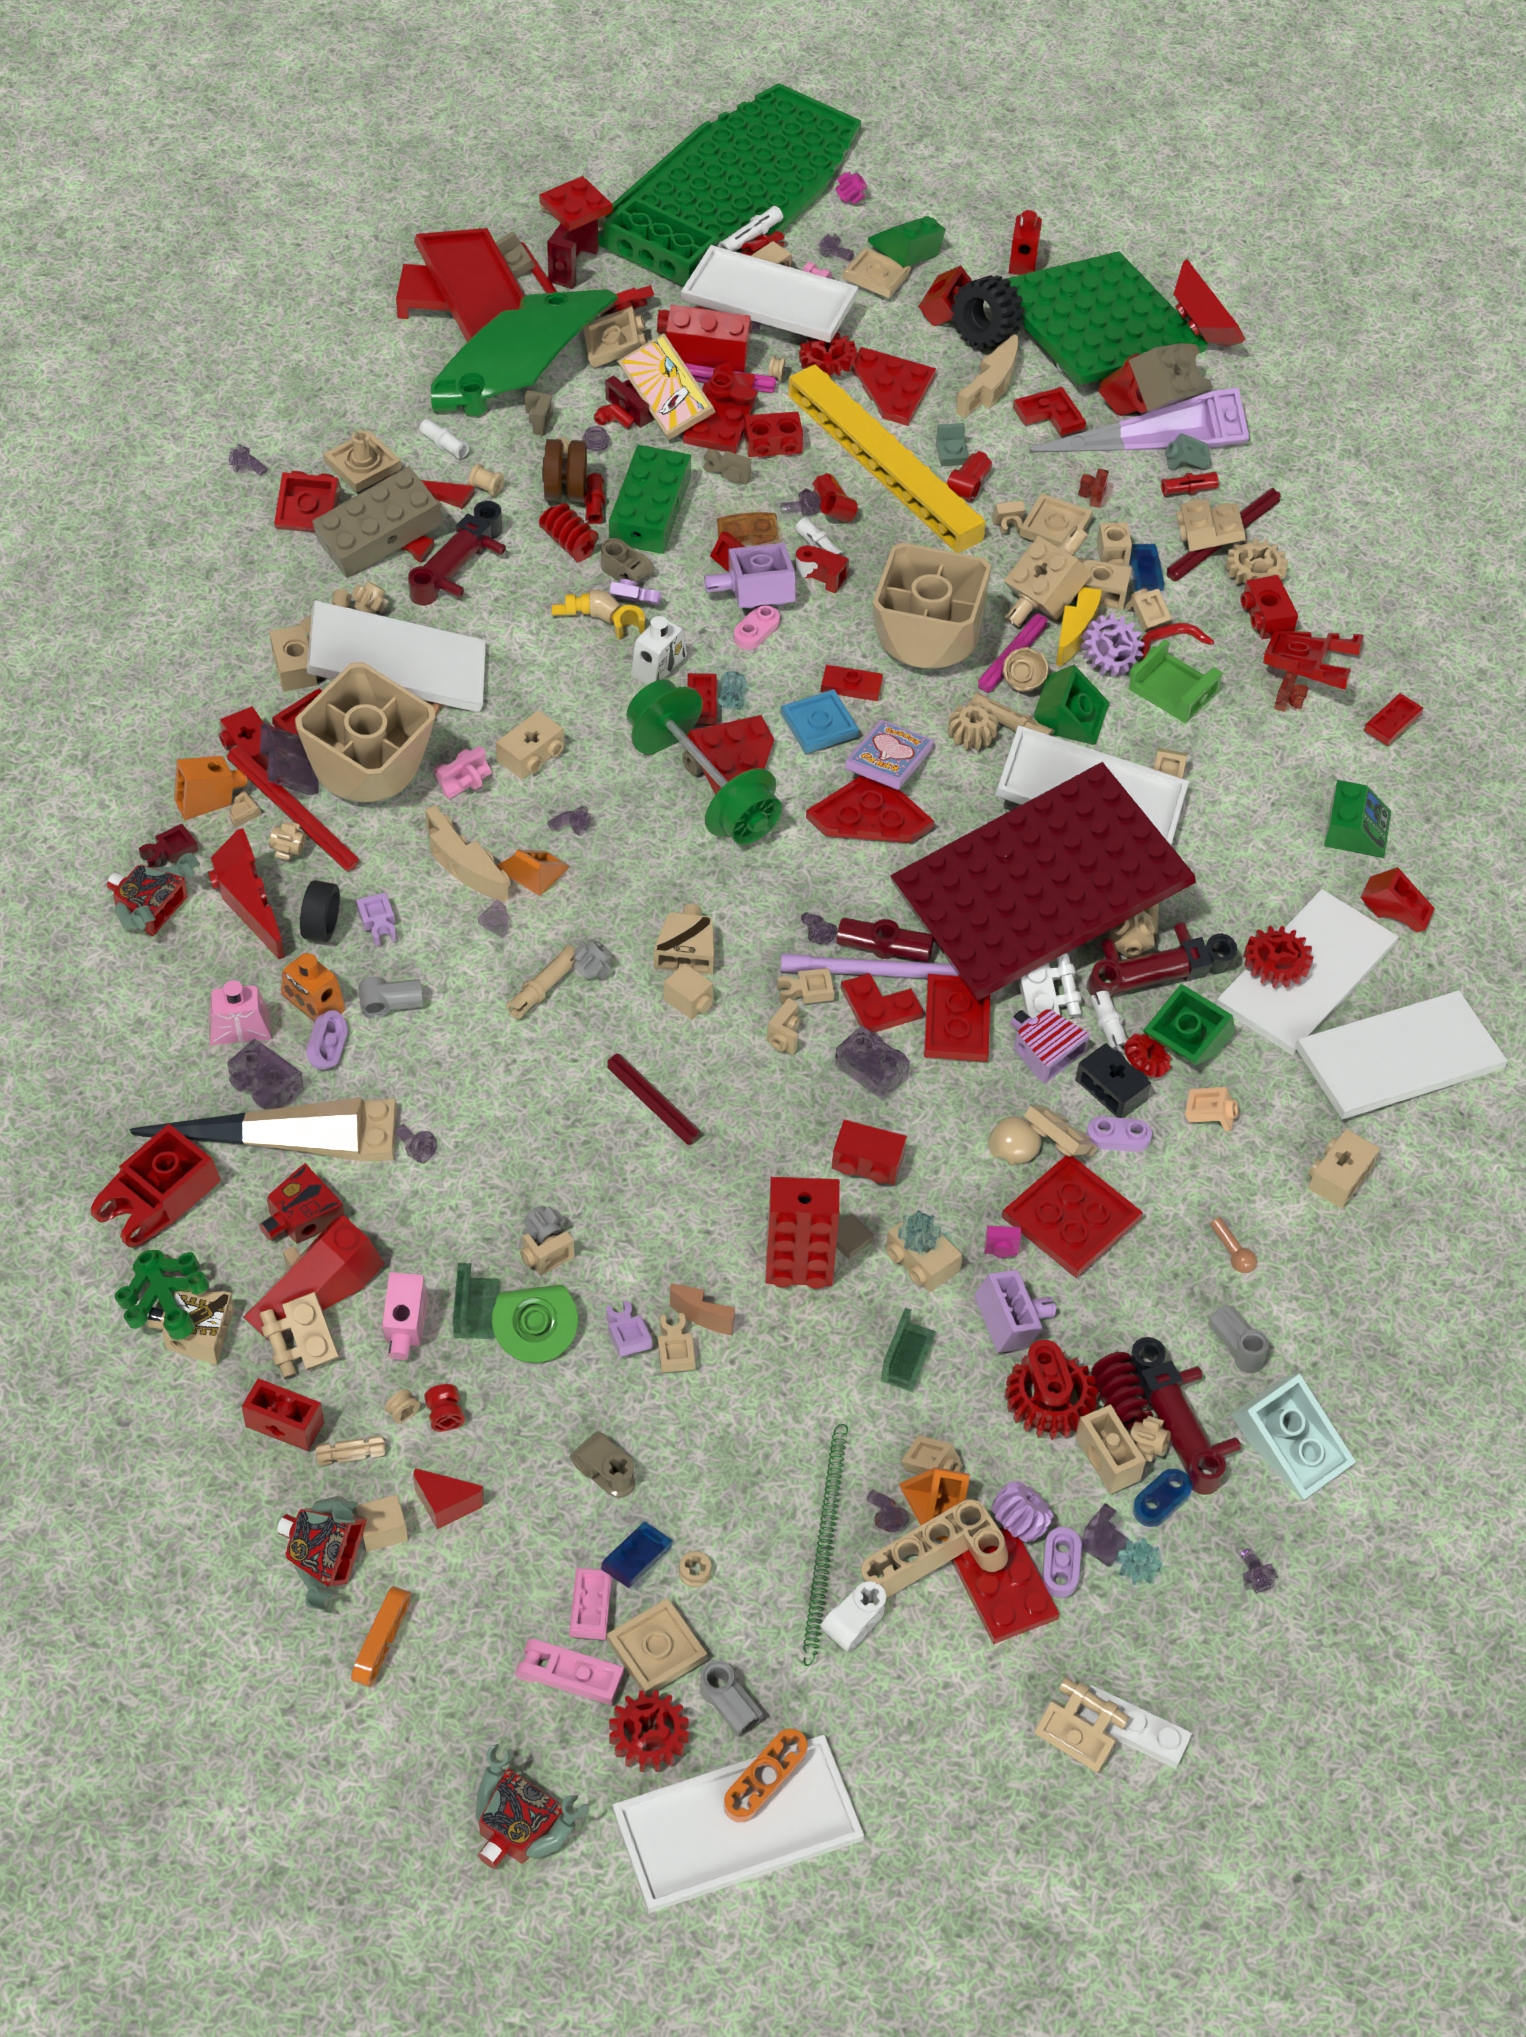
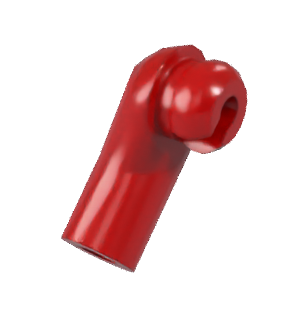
M618 404L601 406L594 414V421L601 426L605 425L607 421H618L626 429H629L636 420Z

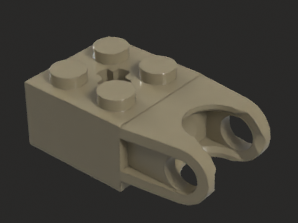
M1179 343L1155 347L1129 360L1148 412L1191 399L1213 388L1211 381L1205 379L1197 369L1196 355L1199 354L1197 345Z

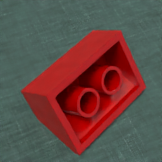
M670 305L666 337L686 364L715 368L718 365L729 363L734 371L745 372L753 324L749 315Z

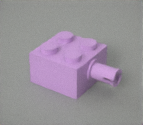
M785 543L728 549L729 573L704 575L706 593L731 590L735 594L739 608H756L760 605L769 604L783 605L787 602L796 601L795 570Z

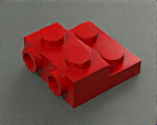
M302 471L282 472L274 521L275 528L315 532L312 521L336 508L339 504L341 485L338 477L327 473H321L317 476L307 475Z

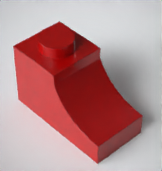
M1398 867L1370 876L1360 897L1378 918L1388 917L1396 919L1416 932L1426 930L1435 909Z

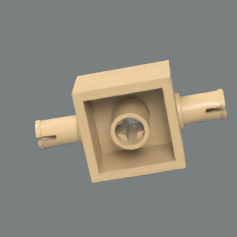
M1074 525L1061 544H1056V546L1040 536L1036 537L1004 580L1006 585L1019 597L1008 614L1004 616L1008 622L1013 625L1015 624L1019 628L1033 608H1037L1053 619L1058 620L1064 612L1065 605L1068 606L1091 576L1079 559L1073 556L1084 540L1088 538V535L1082 529Z

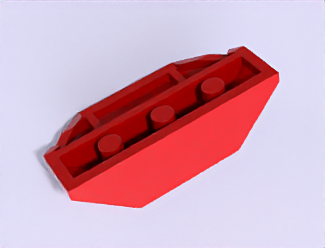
M1189 260L1183 261L1173 293L1178 302L1175 308L1182 319L1188 317L1190 321L1187 324L1195 336L1201 334L1206 342L1225 347L1244 342L1246 339L1230 313Z

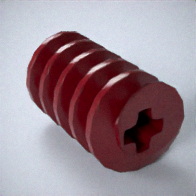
M1114 1352L1097 1361L1091 1369V1375L1095 1376V1386L1098 1388L1100 1400L1104 1407L1111 1405L1126 1430H1132L1136 1421L1143 1423V1419H1147L1148 1416L1153 1417V1413L1146 1410L1149 1403L1147 1399L1142 1398L1145 1392L1142 1387L1138 1386L1140 1383L1139 1377L1133 1375L1136 1370L1135 1366L1132 1363H1128L1131 1360L1130 1354Z

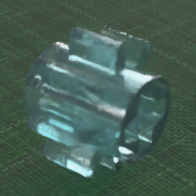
M917 1210V1213L910 1217L907 1215L903 1216V1226L899 1227L898 1238L905 1239V1250L910 1249L918 1252V1254H922L928 1248L935 1249L936 1239L940 1238L941 1227L933 1226L934 1215L929 1216Z
M1145 1538L1134 1543L1127 1540L1125 1551H1118L1116 1559L1117 1562L1123 1564L1119 1575H1127L1132 1579L1133 1585L1137 1581L1144 1579L1150 1584L1154 1576L1153 1572H1160L1162 1562L1156 1559L1159 1548H1153L1150 1544L1146 1543Z

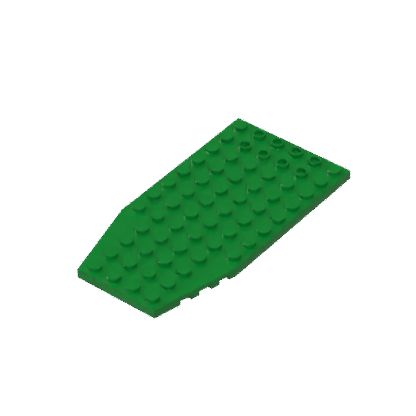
M778 83L755 95V100L752 102L744 101L738 104L737 110L731 113L725 111L718 115V120L712 123L708 120L701 124L612 203L613 212L604 217L606 218L604 229L598 231L599 246L677 284L685 286L710 245L718 247L719 242L750 223V219L755 215L763 214L772 206H777L783 214L782 221L770 227L765 235L775 231L782 233L828 189L861 130L862 120ZM740 248L736 252L742 254V252L748 250V248L745 250H742Z

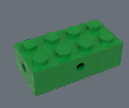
M637 444L609 518V539H620L633 549L664 554L691 479V454Z

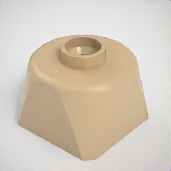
M904 542L892 546L872 602L876 633L885 651L905 664L920 668H942L966 659L975 650L979 640L991 564L985 558Z
M364 662L350 663L295 718V723L312 770L326 789L347 800L375 802L398 794L416 775L433 728L435 710L432 705Z

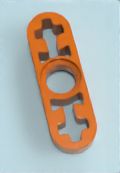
M395 1586L389 1589L355 1661L351 1675L353 1682L367 1687L373 1685L390 1648L387 1647L388 1642H393L409 1607L411 1592Z
M789 1728L779 1732L727 1790L723 1808L728 1818L735 1822L750 1820L805 1758L808 1747L807 1740L800 1731ZM792 1741L797 1742L796 1751L798 1754L789 1752L782 1761V1765L787 1767L783 1769L777 1760L784 1748L782 1742L790 1744ZM761 1766H769L775 1771L776 1780L768 1785L761 1784L755 1778V1771ZM750 1785L754 1792L747 1802L749 1809L746 1810L741 1807L735 1810L733 1808L735 1802L733 1797L736 1796L741 1799L748 1792Z

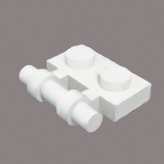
M1068 953L1056 958L1057 968L1050 969V965L1047 963L1018 979L1024 1010L1032 1018H1035L1045 1009H1051L1060 1015L1059 1007L1067 1006L1069 1017L1081 1015L1079 1005L1082 1002L1079 991H1076L1073 978L1076 972L1074 965L1070 964ZM1061 979L1064 994L1056 996L1053 980Z

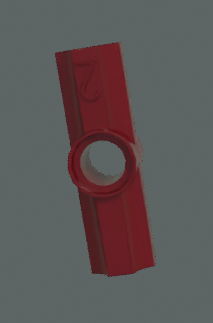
M843 917L841 918L837 934V944L870 950L881 959L901 956L928 962L934 943L932 934L901 929L895 921L890 919H881L875 923Z

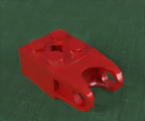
M168 1123L119 1166L120 1171L93 1201L90 1211L91 1216L98 1222L103 1223L122 1214H132L127 1219L120 1237L126 1246L131 1248L138 1247L173 1224L221 1181L213 1159ZM111 1201V1203L101 1212L102 1207L107 1202ZM140 1228L138 1233L131 1238L132 1234Z

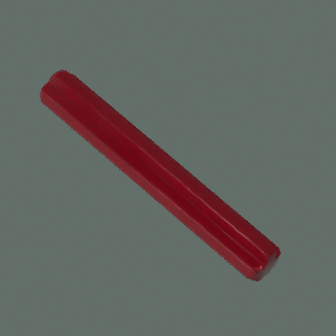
M616 1053L607 1060V1068L687 1145H692L699 1140L700 1130L621 1054Z

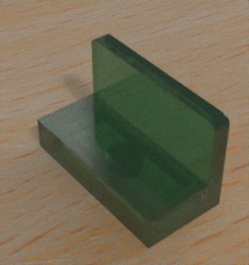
M458 1263L453 1311L454 1338L494 1339L492 1314L499 1294L500 1281L497 1278H473L472 1263Z
M905 1307L883 1361L881 1382L913 1392L935 1339L936 1331L910 1323L912 1309Z

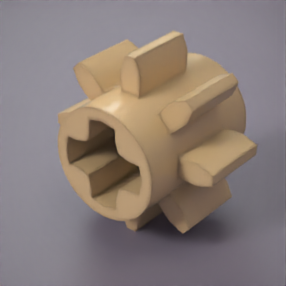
M366 581L363 587L357 584L351 595L353 599L357 600L354 607L367 613L375 614L376 611L383 613L389 602L383 597L386 590L369 581Z
M286 821V823L282 822L281 827L275 826L269 839V847L276 850L275 857L289 861L294 855L300 856L306 843V834L299 832L300 824Z
M1151 1416L1143 1419V1423L1136 1421L1130 1433L1144 1459L1152 1462V1459H1156L1157 1455L1164 1456L1166 1454L1171 1437V1432L1162 1428L1164 1420Z

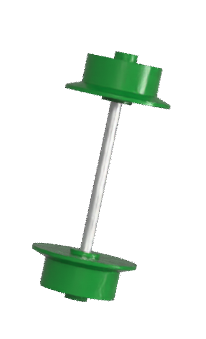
M666 679L654 681L642 688L631 700L626 714L627 721L633 727L631 735L633 746L640 753L656 754L680 741L721 787L710 802L705 814L707 830L719 837L729 835L735 843L740 845L753 843L765 836L775 826L782 813V803L775 796L776 779L774 775L766 769L758 768L741 773L728 782L686 736L700 717L703 705L700 694L691 687H676L672 681Z

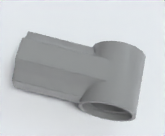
M368 977L359 983L361 1013L366 1018L372 1019L375 1018V1015H377V1018L384 1017L390 1010L423 1007L420 979L386 982L380 977Z
M1226 1304L1217 1309L1214 1315L1209 1318L1208 1325L1234 1354L1235 1364L1241 1371L1246 1373L1259 1372L1265 1364L1269 1345L1267 1336L1262 1331L1253 1329L1233 1305L1228 1306Z
M718 1660L708 1663L703 1668L700 1681V1694L702 1698L715 1707L738 1737L745 1735L755 1728L763 1719L764 1714L734 1678V1671L731 1666L726 1662ZM713 1678H719L726 1685L721 1688H715L708 1681Z

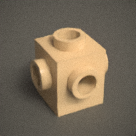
M1143 911L1111 928L1109 939L1113 940L1116 950L1127 958L1138 956L1155 947L1153 919Z

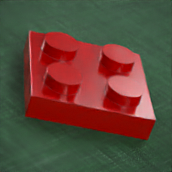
M584 176L539 194V203L568 231L613 212L612 203Z

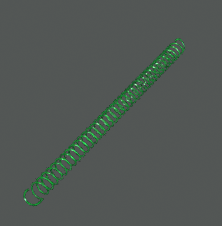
M839 1424L838 1426L844 1425L846 1427V1434L841 1432L835 1433L836 1428L834 1429L833 1440L831 1441L832 1446L830 1447L831 1452L829 1453V1469L827 1470L828 1475L825 1483L826 1493L824 1494L825 1499L823 1500L824 1505L822 1506L823 1511L820 1518V1535L818 1536L819 1541L817 1542L818 1547L815 1554L818 1560H821V1558L829 1559L825 1562H830L831 1559L828 1557H817V1554H822L821 1552L830 1553L826 1556L832 1554L829 1551H818V1548L828 1546L830 1548L827 1550H831L832 1547L830 1545H819V1542L829 1540L831 1542L828 1544H832L833 1541L831 1539L820 1540V1536L830 1534L832 1536L829 1538H833L834 1535L832 1533H821V1529H833L829 1532H833L835 1529L832 1527H821L822 1523L826 1524L825 1522H831L834 1524L830 1526H834L836 1523L833 1521H822V1518H826V1516L835 1517L834 1515H823V1512L833 1510L835 1513L832 1514H836L837 1511L835 1509L824 1510V1506L833 1504L836 1507L832 1508L838 1507L835 1503L825 1504V1500L834 1498L837 1501L833 1502L839 1501L836 1497L826 1498L825 1495L830 1492L838 1494L834 1496L840 1495L836 1491L840 1490V1487L837 1485L841 1484V1481L837 1479L842 1478L838 1473L843 1472V1470L838 1467L844 1466L841 1462H830V1459L840 1457L842 1460L839 1461H843L842 1455L845 1452L842 1450L846 1447L842 1444L847 1442L845 1439H834L833 1437L836 1434L847 1435L848 1427L845 1424ZM835 1440L845 1441L841 1444L833 1445V1441ZM835 1446H843V1447H844V1448H839V1449H841V1450H833V1451H832V1447H834V1448H837V1447H835ZM835 1451L843 1452V1454H839L840 1456H831V1453ZM832 1463H840V1464H842L841 1466H838V1467H833V1468H830V1467H829L830 1464H831V1465H834V1464H832ZM831 1469H839V1470H841V1471H838L837 1473H831V1474H829V1470H831ZM831 1475H839V1476H840V1477H836L837 1479H830V1480H828V1476H830V1477H833V1476H831ZM830 1481H838V1482H839V1483H835L836 1485H829V1486H827V1483H828V1482H829V1483H832V1482H830ZM832 1486L839 1488L834 1489L836 1491H826L827 1488L830 1489ZM815 1559V1564H816V1565L814 1566V1570H815V1571L813 1572L814 1577L812 1578V1581H813V1583H812V1585H811L812 1590L810 1591V1593H811V1596H810L811 1602H809L810 1608L808 1609L809 1614L807 1615V1618H808V1620H807V1622H806L807 1627L805 1628V1630H806L807 1633H805V1635H804L806 1639L804 1640V1644H805V1645L803 1646V1650H804L806 1653H809V1652H807V1651L805 1650V1646L815 1645V1646H817V1647H813L814 1649L819 1648V1646H818L817 1644H814V1643L806 1644V1643H805L806 1640L817 1639L818 1641H814V1642H819V1641H820V1639H818V1638H816V1637H809V1638H807L806 1635H807V1634H811V1632L819 1633V1634H816L815 1636H820V1635H821V1633L818 1632V1631H807V1628H808V1627H809V1628H812L811 1626L821 1627V1626L815 1625V1624H814V1625H808V1622H809V1621H812V1620H819V1621H821V1622H816V1623H818V1624L822 1623V1620H821V1619H818V1618L809 1619V1615L820 1614V1615H822V1616H817V1617H823V1614L820 1613V1612H812V1613H810V1609H811V1608L814 1609L815 1607H818V1608H822V1610H819V1611H823V1610H824V1608L821 1607V1606H812V1607H811L810 1604H811L812 1602L815 1603L814 1601L823 1602V1603H820V1605H824V1604H825L824 1601H822V1600H812L811 1597H812V1596L816 1597L815 1595H822V1596H824V1597H820L821 1599L826 1598V1596H825L824 1594H820V1593L813 1594L812 1591H813V1590L817 1591L816 1589H823V1590H825V1591H820V1592H822V1593H825V1592L827 1591L825 1588H822V1587L813 1588V1585H814V1584H817V1583H824V1584H826V1585H821V1586H823V1587L827 1586V1583H826V1582H823V1581L814 1582V1578L825 1577V1578H827V1579H822V1580H824V1581H825V1580H828V1577L825 1576V1575H817V1576H815V1572L827 1571V1573H823V1574H828V1573H829V1571L826 1570V1569H817V1570H816V1566H820V1564H824V1565H828V1567H824V1568H829V1567H830V1565L827 1564V1563H818V1564H817V1563H816L817 1559ZM815 1651L814 1653H812V1654L814 1655V1657H813V1660H812V1662H811L810 1664H806V1663H805V1658H806V1657H804V1665H805V1666H809V1665H811V1664L813 1663V1661H814V1659H815V1655L818 1654L817 1651Z

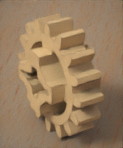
M1254 538L1251 543L1248 540H1243L1242 545L1234 543L1233 549H1229L1225 569L1229 570V577H1236V584L1246 583V580L1279 575L1280 579H1285L1288 559H1285V551L1278 552L1279 545L1269 546V540L1267 539L1263 543H1259L1257 538Z

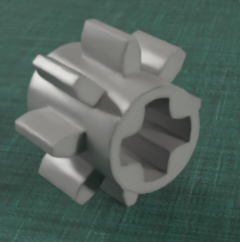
M596 940L589 945L582 941L574 951L576 961L573 965L587 979H592L596 975L602 979L612 968L610 966L611 962L608 960L612 956L610 951Z
M538 1206L525 1216L524 1224L527 1228L522 1233L524 1235L529 1233L539 1246L547 1238L563 1233L561 1225L566 1221L557 1209L553 1211L550 1206L547 1208Z

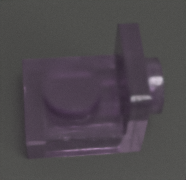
M1105 1503L1085 1527L1081 1549L1110 1567L1128 1546L1129 1539L1116 1530L1117 1527L1114 1525L1117 1510Z

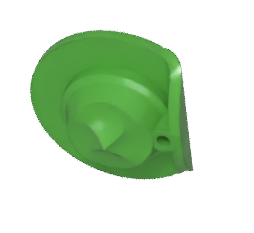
M563 1285L501 1292L497 1296L492 1314L493 1332L499 1345L513 1358L527 1363L547 1362L561 1355L573 1341L578 1326L576 1305Z

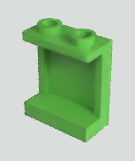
M1164 639L1157 647L1153 646L1140 663L1136 662L1129 672L1130 683L1128 689L1186 723L1219 691L1223 672L1212 667L1205 675L1170 655L1168 653L1170 642Z

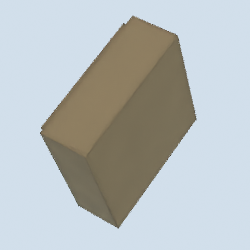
M852 1213L838 1224L836 1247L848 1259L874 1240V1234Z

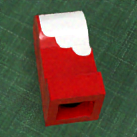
M805 545L796 551L795 570L803 578H813L826 583L825 590L836 594L848 577L849 558L822 548Z

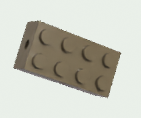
M408 466L316 518L312 523L319 543L344 576L348 578L442 525L443 519L439 503L411 467Z

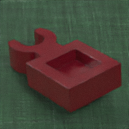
M179 824L156 835V844H144L138 849L141 859L152 856L146 859L148 867H158L161 865L162 860L166 858L172 864L186 853L193 854L197 852L198 845L185 826Z

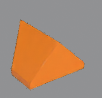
M517 849L515 855L496 866L499 870H504L508 877L540 896L570 865L547 851Z
M934 1467L899 1483L920 1526L966 1500L970 1474ZM940 1536L936 1539L947 1541L949 1537Z

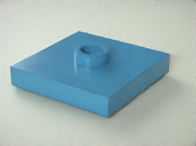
M834 689L781 706L780 713L805 754L859 737V728Z

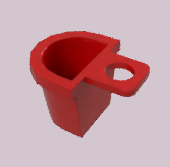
M1139 353L1128 357L1121 368L1101 382L1098 390L1113 411L1119 416L1135 411L1140 413L1147 411L1129 360L1141 355Z

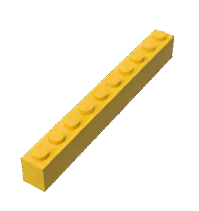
M814 364L789 377L788 397L955 553H961L984 540L986 521L983 517L968 506L963 498L955 494L928 466L918 460L911 450L905 448L893 434H890L880 425L877 419L868 414L861 404L855 402L843 388L830 379L827 373Z

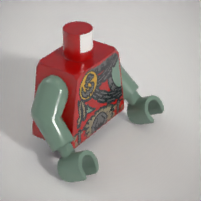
M192 853L184 854L179 858L177 864L171 867L138 865L127 877L116 872L109 877L107 888L114 892L115 913L124 929L139 928L151 936L158 932L188 897L184 878L186 876L192 878L195 874L193 868L200 865Z
M335 1496L316 1501L312 1508L300 1509L296 1518L286 1514L279 1521L277 1527L278 1534L290 1539L285 1553L286 1558L295 1564V1570L308 1589L305 1602L310 1608L325 1611V1597L331 1598L333 1595V1590L327 1589V1586L348 1584L367 1522V1518L352 1514L353 1507L356 1508L358 1502L347 1501L341 1496Z
M499 1744L491 1746L487 1751V1761L491 1766L486 1767L478 1789L475 1815L479 1821L480 1835L488 1840L478 1853V1857L484 1864L493 1869L499 1865L506 1854L523 1864L529 1858L537 1859L559 1850L574 1829V1820L586 1817L590 1811L589 1805L583 1804L577 1813L574 1812L573 1804L578 1799V1795L567 1796L561 1805L510 1769H507L504 1773L502 1767L511 1763L514 1754L509 1749L505 1753L503 1762L499 1761L496 1758Z

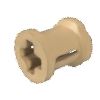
M477 463L469 474L468 485L489 491V495L495 497L504 485V474L484 469L482 464Z

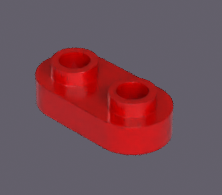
M1050 1340L1034 1342L1028 1350L1027 1365L1037 1395L1043 1403L1049 1406H1062L1069 1401L1073 1389V1382L1062 1350L1055 1342ZM1040 1359H1045V1360H1047L1049 1363H1048V1364H1042V1363L1039 1362V1360H1040ZM1049 1389H1057L1060 1393H1052Z

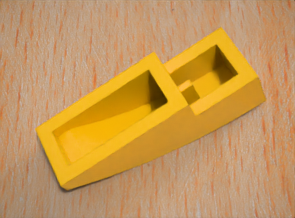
M1082 587L1078 593L1077 606L1065 605L1056 659L1057 666L1065 664L1081 648L1080 645L1085 641L1082 638V634L1088 630L1087 626L1097 619L1102 590Z

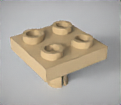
M357 430L356 433H352L351 440L323 453L324 462L355 492L402 469L401 460L369 430Z

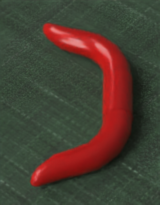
M1189 623L1170 624L1151 630L1142 637L1141 642H1144V646L1140 649L1143 653L1141 661L1146 657L1150 650V644L1153 641L1176 634L1191 635L1201 643L1212 645L1215 642L1197 626Z

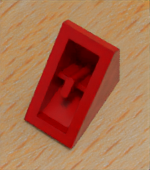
M415 1468L413 1472L415 1491L436 1529L483 1507L484 1491L482 1485Z

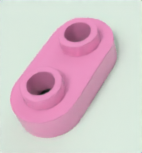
M768 605L756 607L735 627V644L742 649L757 648L779 627L780 614L778 610Z

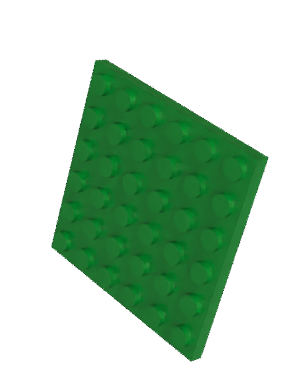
M1120 251L1006 278L1011 281V287H1017V295L1022 296L1021 307L1025 309V313L1021 314V317L1024 318L1022 325L1078 386L1107 378L1121 368L1128 357L1138 353L1143 354L1155 347L1184 343L1197 345L1199 353L1207 350L1209 343L1200 334L1195 336L1187 321L1182 319L1178 311Z

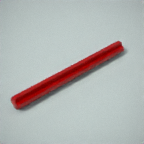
M237 746L230 749L226 755L229 762L294 823L300 824V829L345 871L348 872L356 868L359 859L241 747Z

